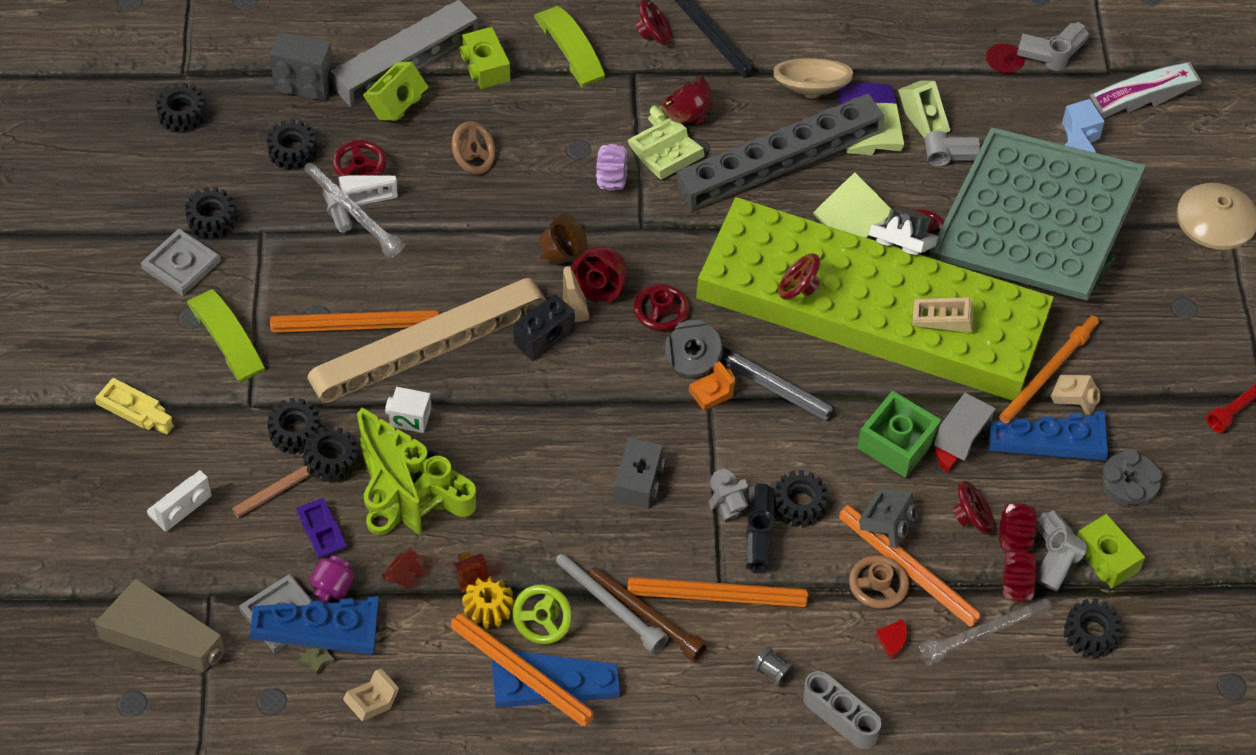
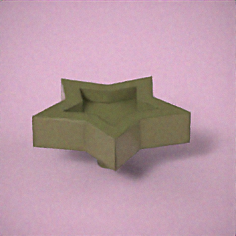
M306 646V653L298 660L301 665L311 666L316 675L323 666L335 663V659L328 653V649Z

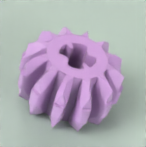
M609 144L600 147L596 166L597 184L600 189L615 191L616 189L622 190L625 186L628 158L624 146Z

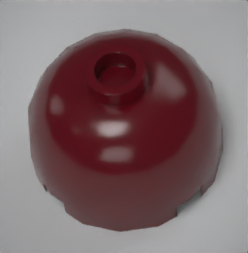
M703 75L696 77L697 81L693 84L688 82L668 96L665 100L667 102L671 101L669 104H666V102L659 104L662 111L671 121L682 125L693 121L697 125L708 117L706 111L712 105L713 96L712 90Z
M596 246L587 249L577 257L571 267L585 298L598 303V299L608 300L607 302L613 301L623 291L628 280V267L624 258L619 252L606 246Z

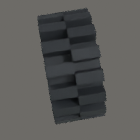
M178 83L173 84V89L170 86L165 87L166 93L161 90L159 97L156 98V108L160 124H163L166 130L170 128L171 132L174 133L177 129H179L180 133H185L184 129L188 128L189 132L194 131L193 126L199 128L201 122H204L205 116H207L202 91L200 89L196 90L194 85L188 88L187 83H183L182 87H179ZM179 105L191 106L190 108L184 111L172 110L174 107Z
M290 119V124H286L284 120L281 121V126L276 123L273 126V130L270 129L266 138L268 154L271 162H276L277 167L280 168L284 165V170H289V167L293 166L294 170H298V165L305 168L307 167V162L310 164L313 162V157H316L317 147L315 132L313 129L311 130L309 124L304 126V121L300 120L298 124H295V119ZM292 141L301 143L300 146L295 148H285L282 146Z
M206 187L203 193L200 190L195 191L196 197L193 195L188 197L189 202L186 201L185 212L188 227L192 229L193 234L197 235L199 233V237L203 239L206 235H208L209 239H214L213 235L216 234L218 238L223 237L222 232L229 234L231 232L230 227L234 228L236 226L235 202L231 194L227 195L226 190L222 189L219 193L218 187H213V191H209V187ZM210 209L222 211L214 217H204L201 215Z
M290 398L289 404H286L285 400L280 401L281 407L279 408L275 405L272 407L273 413L269 412L267 426L270 441H272L275 448L279 446L280 451L283 453L286 449L289 450V454H294L296 449H299V454L304 453L307 437L310 438V433L312 431L317 433L318 428L321 427L319 412L317 408H313L311 402L305 405V399L300 398L299 403H295V398ZM295 420L306 424L302 430L296 432H289L283 428L286 423Z
M328 426L327 431H324L323 427L318 428L317 433L312 431L310 438L307 437L303 454L304 467L307 466V472L309 474L314 472V478L317 480L320 476H323V482H328L329 478H333V482H338L339 476L344 480L348 474L351 475L356 465L358 454L357 441L355 438L350 439L351 433L347 431L345 434H342L343 428L340 427L337 428V431H333V426ZM331 449L337 451L342 456L337 459H328L319 452Z
M799 470V475H796L795 471L789 472V478L783 475L781 482H777L774 493V510H777L776 515L778 518L783 516L782 522L785 524L791 520L792 527L796 528L797 523H801L802 528H805L808 521L811 526L816 524L817 519L820 521L823 518V513H825L828 500L826 484L822 485L820 477L814 480V473L809 472L808 476H804L805 470ZM794 493H804L811 497L812 502L808 505H797L790 501L789 497Z
M1088 599L1083 600L1081 605L1079 602L1076 603L1074 608H1071L1064 626L1063 634L1064 638L1068 637L1067 645L1071 646L1074 644L1073 651L1076 654L1079 650L1084 651L1082 657L1085 658L1088 657L1089 653H1092V659H1098L1100 653L1102 657H1105L1109 651L1112 652L1118 643L1123 624H1120L1122 620L1120 615L1115 616L1117 610L1114 607L1108 610L1109 603L1105 601L1102 606L1098 605L1099 599H1093L1092 604H1089ZM1086 621L1098 623L1104 629V634L1102 636L1089 635L1082 629V623Z

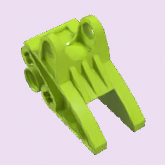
M364 408L360 409L357 413L361 434L360 446L364 463L371 477L364 492V503L369 509L366 523L371 533L385 535L402 521L415 533L421 534V517L432 508L435 510L446 509L459 517H466L474 513L476 510V487L471 480L452 470L450 461L447 458L434 456L427 459V449L422 443L415 439L412 441L411 436L399 429L395 431L394 426L382 419L378 421L376 415ZM419 453V459L417 457L409 459L408 454L415 455ZM374 494L373 502H371L369 498ZM377 516H383L388 519V523L382 527L374 526L372 521Z

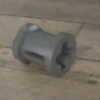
M767 647L755 661L753 669L757 672L762 671L774 680V685L781 687L793 672L794 664L784 662L774 654V650L771 647Z

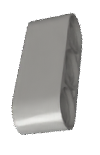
M816 671L809 674L804 687V704L854 746L860 749H870L875 746L881 729V719L877 713L825 672ZM812 689H821L824 693H815ZM836 708H844L848 712L841 713ZM860 727H867L872 732H863L860 730Z

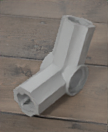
M1077 22L1070 23L1059 36L1052 37L1050 40L1022 34L1017 55L1044 61L1045 65L1052 70H1063L1066 68L1069 58L1088 40L1089 33L1083 24Z
M1052 510L1048 513L1043 512L1037 519V530L1046 540V546L1049 551L1035 576V581L1058 592L1071 564L1077 563L1083 558L1087 545L1084 540L1075 535L1062 516Z

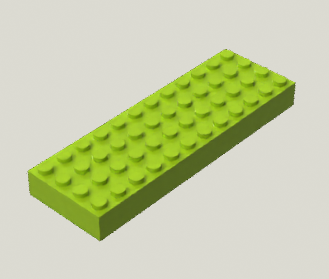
M735 197L698 277L696 299L1013 401L1021 393L1049 315L1053 296L919 254H909L894 246L883 245L859 235ZM815 253L819 255L821 266L816 276L820 279V284L815 292L808 297L800 293L789 300L781 299L778 295V287L787 270L798 259L807 254ZM793 284L787 286L786 291L793 289L795 286ZM971 297L974 309L972 332L913 326L914 299ZM923 309V317H928L929 309ZM935 310V316H940L939 310ZM947 312V316H952V312Z

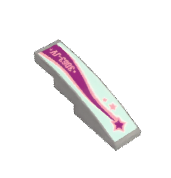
M1186 62L1136 75L1091 94L1090 97L1101 117L1105 119L1123 109L1130 113L1150 102L1155 107L1202 82L1191 63Z

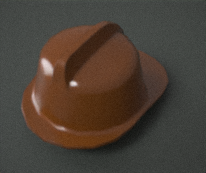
M563 213L557 216L540 236L539 242L543 253L539 258L541 260L548 258L556 265L568 261L574 262L585 251L587 246L586 235L581 224L569 214Z

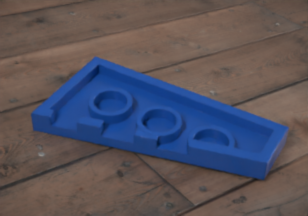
M1095 411L1092 416H1082L1081 413L1069 414L1068 418L1054 419L1053 416H1043L1039 421L1029 422L1027 418L1013 419L1007 424L1002 421L990 422L989 451L1106 461L1108 450L1105 411Z
M378 596L368 597L366 601H353V598L340 599L339 603L323 604L322 601H311L309 605L295 606L293 603L253 606L249 639L372 655L375 642Z
M513 651L579 701L620 697L616 664ZM491 658L496 708L552 704Z

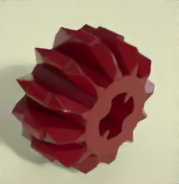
M1022 503L1007 504L1004 507L998 530V540L1001 549L1009 552L1017 550L1027 553L1031 550V547L1034 545L1037 527V515L1034 507Z
M1015 550V552H1007L1004 556L1002 594L1006 599L1023 602V600H1031L1034 596L1036 558L1033 553Z

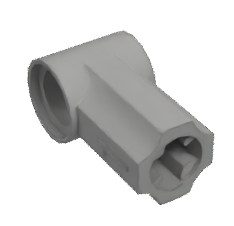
M943 131L930 132L925 137L927 162L932 166L940 167L947 165L950 160H975L980 148L979 138L948 137Z

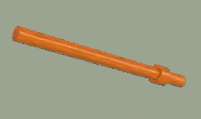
M1091 315L1082 326H1077L1071 332L1070 339L1000 414L999 418L1003 423H1009L1078 346L1084 345L1090 338L1091 331L1099 324V319L1096 316Z

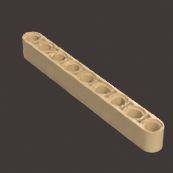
M522 279L321 364L310 371L307 379L321 402L329 403L510 326L544 303L546 298L533 279Z

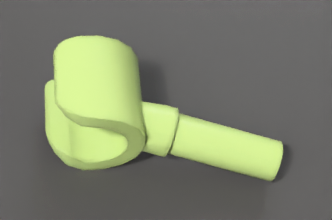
M656 105L651 107V115L648 117V120L654 126L666 120L667 116L660 107Z

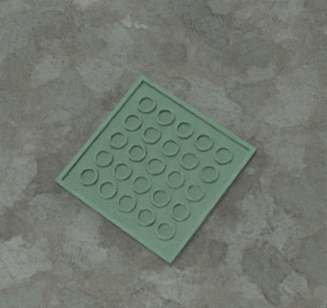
M991 127L938 234L936 247L930 250V257L1088 301L1144 178L1146 165Z

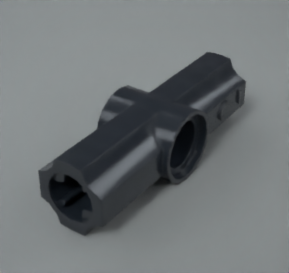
M757 483L748 489L746 569L751 570L753 573L764 574L766 571L772 570L774 488L768 486V484ZM755 527H763L765 529L760 530Z

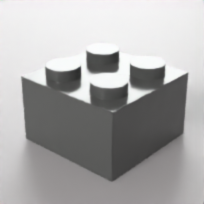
M279 32L270 53L274 91L325 101L332 85L331 70L334 69L331 42Z

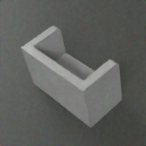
M964 393L940 425L934 445L965 460L969 454L972 442L979 432L988 429L996 408Z

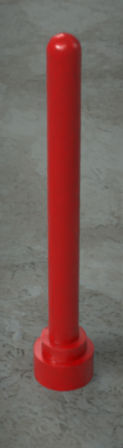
M1256 384L1227 407H1216L1206 415L1208 426L1217 433H1222L1231 426L1233 416L1256 398Z

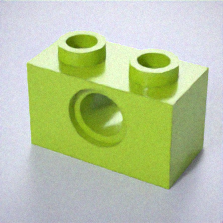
M493 27L462 35L463 46H460V54L462 60L468 62L471 79L477 81L480 89L510 81V63Z
M396 62L363 96L379 120L396 121L404 116L405 110L411 104L421 99V94L428 86L413 62Z
M1107 514L1079 530L1077 537L1084 540L1087 545L1082 559L1088 561L1095 569L1098 578L1105 581L1111 589L1140 572L1145 556Z

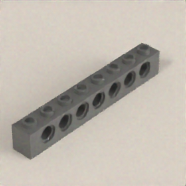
M869 93L861 97H855L839 106L831 107L812 117H806L795 124L782 127L773 133L760 136L751 142L735 146L729 151L711 156L702 162L677 171V189L691 211L697 210L883 133L884 114Z

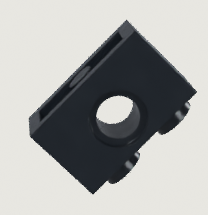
M557 294L553 295L513 324L514 345L529 359L534 361L575 331V310Z

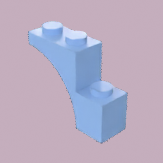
M1090 99L1066 106L1062 124L1068 138L1065 146L1096 153L1091 143L1100 139L1105 121Z

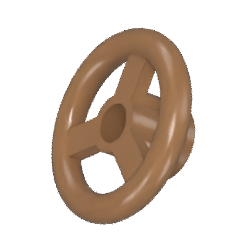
M474 121L464 122L455 129L452 137V152L460 167L471 174H482L489 170L495 159V145L489 131ZM467 130L468 138L460 141L461 135ZM476 131L484 138L487 151L481 148L480 143L477 141ZM480 157L485 162L480 166H473L467 161Z
M874 555L865 557L854 565L850 572L849 585L853 595L861 603L872 608L885 609L897 605L904 599L909 589V579L905 569L897 561L886 556ZM867 566H870L868 578H858L860 572ZM893 570L900 580V587L897 593L890 587ZM873 588L874 590L881 591L887 599H873L864 594L861 589Z

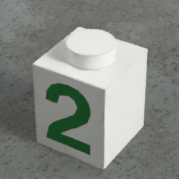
M396 387L394 396L388 398L385 413L389 414L390 424L395 428L424 433L431 412L430 393Z

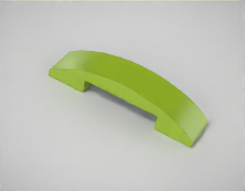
M556 6L535 14V19L546 35L551 34L570 62V71L581 87L605 79L604 71L591 44L578 24L564 9Z
M211 289L187 301L188 306L199 323L205 325L224 354L228 367L239 383L265 371L244 329L227 304L214 290Z

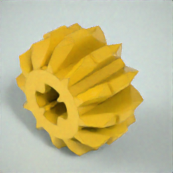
M490 575L487 582H483L478 578L476 586L468 585L466 589L467 594L462 598L466 617L472 618V621L477 625L483 622L486 630L490 623H494L499 628L501 619L509 621L511 617L510 611L514 607L513 592L510 587L505 588L503 579L493 583V578Z

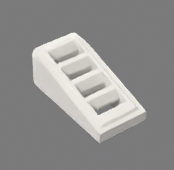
M396 176L339 177L341 196L347 202L349 208L398 197Z

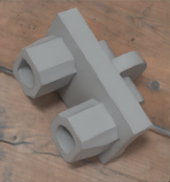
M720 469L714 472L710 479V486L715 493L708 502L711 510L719 508L724 521L741 516V510L748 506L743 495L748 488L746 480L742 479L736 485V477L729 470Z

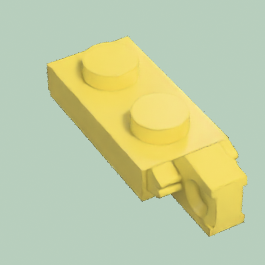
M112 378L95 398L97 405L141 428L150 430L154 427L157 431L168 434L174 427L171 420L172 417L165 413V408L160 406L158 400L115 378Z

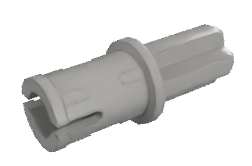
M337 185L325 187V192L322 193L328 205V215L333 217L339 232L345 233L347 230H351L352 222L348 215L349 207L347 202L343 200L339 187Z

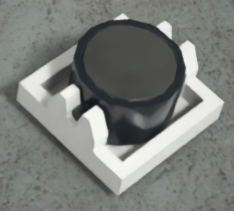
M898 206L891 207L888 219L872 224L869 235L876 237V242L892 246L894 243L903 246L902 251L914 255L936 247L939 237L927 233L931 219L929 216Z

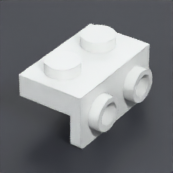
M199 470L147 510L148 516L167 532L212 496L208 477Z

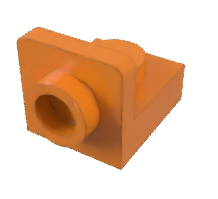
M719 361L714 364L713 373L689 384V392L703 411H706L733 397L736 380L732 371L728 368L725 369Z

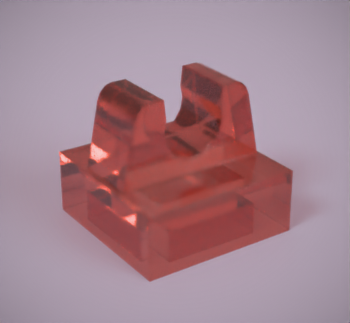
M411 548L399 553L381 576L389 583L396 582L403 588L412 586L414 583L408 578V571L412 572L416 577L423 573L422 567L416 560L419 556Z
M467 551L457 555L459 562L453 565L457 585L462 593L466 592L468 585L476 586L478 578L483 582H487L489 575L486 560L482 553L472 556Z

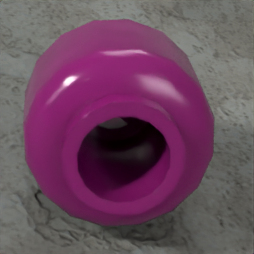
M330 556L329 559H321L309 580L310 586L316 590L314 596L327 603H330L332 599H344L354 581V573L351 571L352 566L336 556Z

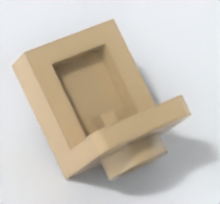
M1060 375L1051 398L1055 404H1080L1086 415H1092L1096 404L1100 401V390L1096 387L1092 376Z
M380 668L375 670L370 682L347 691L343 700L360 720L364 721L390 710L399 688Z

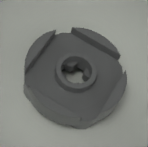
M688 320L676 326V330L672 332L671 336H668L665 343L666 358L679 375L690 378L702 377L714 371V364L720 361L723 354L722 340L717 331L701 320ZM696 342L697 346L701 347V350L696 355L686 352L688 348H691V343Z
M1127 449L1123 453L1112 456L1105 463L1101 474L1102 488L1106 496L1118 505L1128 507L1129 504H1139L1138 507L1145 506L1157 496L1162 472L1147 457L1138 454L1135 450ZM1133 476L1134 478H1136V481L1138 483H1135L1133 481L1127 483L1125 481L1126 477Z

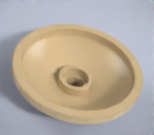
M803 58L777 64L774 67V77L781 85L793 92L804 94L807 98H819L820 95L830 94L846 86L853 78V70L846 64L837 61Z
M1203 183L1190 188L1183 194L1177 207V220L1184 233L1198 244L1218 250L1234 249L1245 245L1255 235L1256 206L1246 194L1232 186L1221 183Z

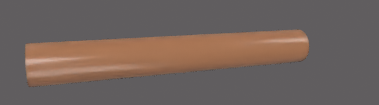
M303 466L236 505L232 510L236 517L239 518L313 475L314 472L309 474L307 466Z

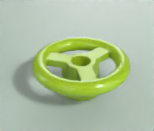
M533 585L523 590L517 597L513 607V619L516 628L523 637L533 643L546 645L555 643L566 635L572 622V610L569 601L558 589L548 585ZM535 594H546L544 599H541L532 610H522L525 601ZM557 602L560 604L563 612V621L559 628L554 623L560 611ZM540 609H544L548 617L542 616ZM535 620L537 623L543 624L550 635H538L527 628L524 621Z

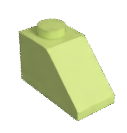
M918 81L898 89L907 117L924 138L933 131H943L945 133L950 131L935 81Z

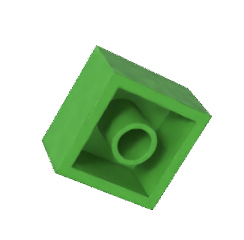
M892 391L861 428L857 449L906 478L935 442L941 419Z

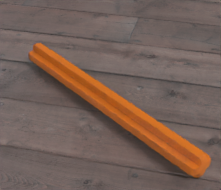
M437 310L271 316L270 329L271 332L275 333L409 328L439 315V312Z
M846 505L840 511V520L881 554L897 561L910 578L968 626L972 627L980 620V611L900 545L897 548L890 547L889 536L885 533L876 534L872 531L860 530L859 519L862 514L854 507Z
M630 577L627 588L630 593L639 596L805 607L808 601L807 590L798 588Z
M458 614L452 619L451 628L581 726L585 727L594 719L593 710L468 617Z

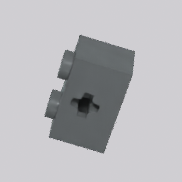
M628 438L615 483L614 502L649 509L651 498L656 499L659 492L660 481H656L658 474L663 475L667 458L662 457L663 445Z

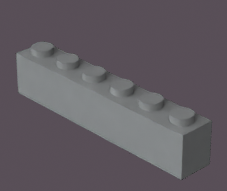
M460 0L446 5L436 13L423 18L416 24L403 29L398 34L381 41L378 45L331 70L332 88L352 107L365 100L363 94L396 62H413L418 70L463 44V34L478 31V18Z

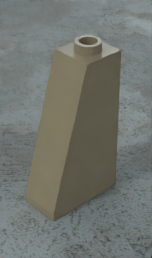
M137 579L127 587L95 622L98 636L103 641L201 672H205L211 664L215 665L218 663L224 652L220 634Z

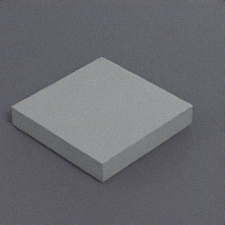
M178 229L141 262V267L153 277L184 296L221 262L219 254L181 229Z
M288 574L241 604L239 609L251 624L253 606L285 603L301 606L309 605L312 600L291 574ZM264 641L274 654L289 645Z

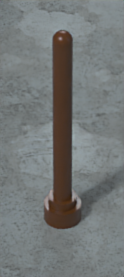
M593 567L589 570V576L681 645L680 649L683 651V655L690 661L695 663L704 655L708 642L700 636L685 634L600 569Z

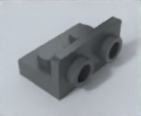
M878 488L859 519L860 530L872 531L876 534L889 533L890 547L897 548L901 539L906 537L911 522H914L917 517V505L913 504L912 492Z

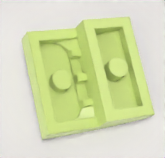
M876 103L884 114L883 133L846 147L847 153L873 155L875 149L901 151L904 141L897 104Z
M669 118L628 139L629 145L640 160L661 180L705 157L703 147L688 137L687 128L680 123L671 121Z
M854 173L814 211L813 215L823 225L867 238L872 224L886 220L891 208Z

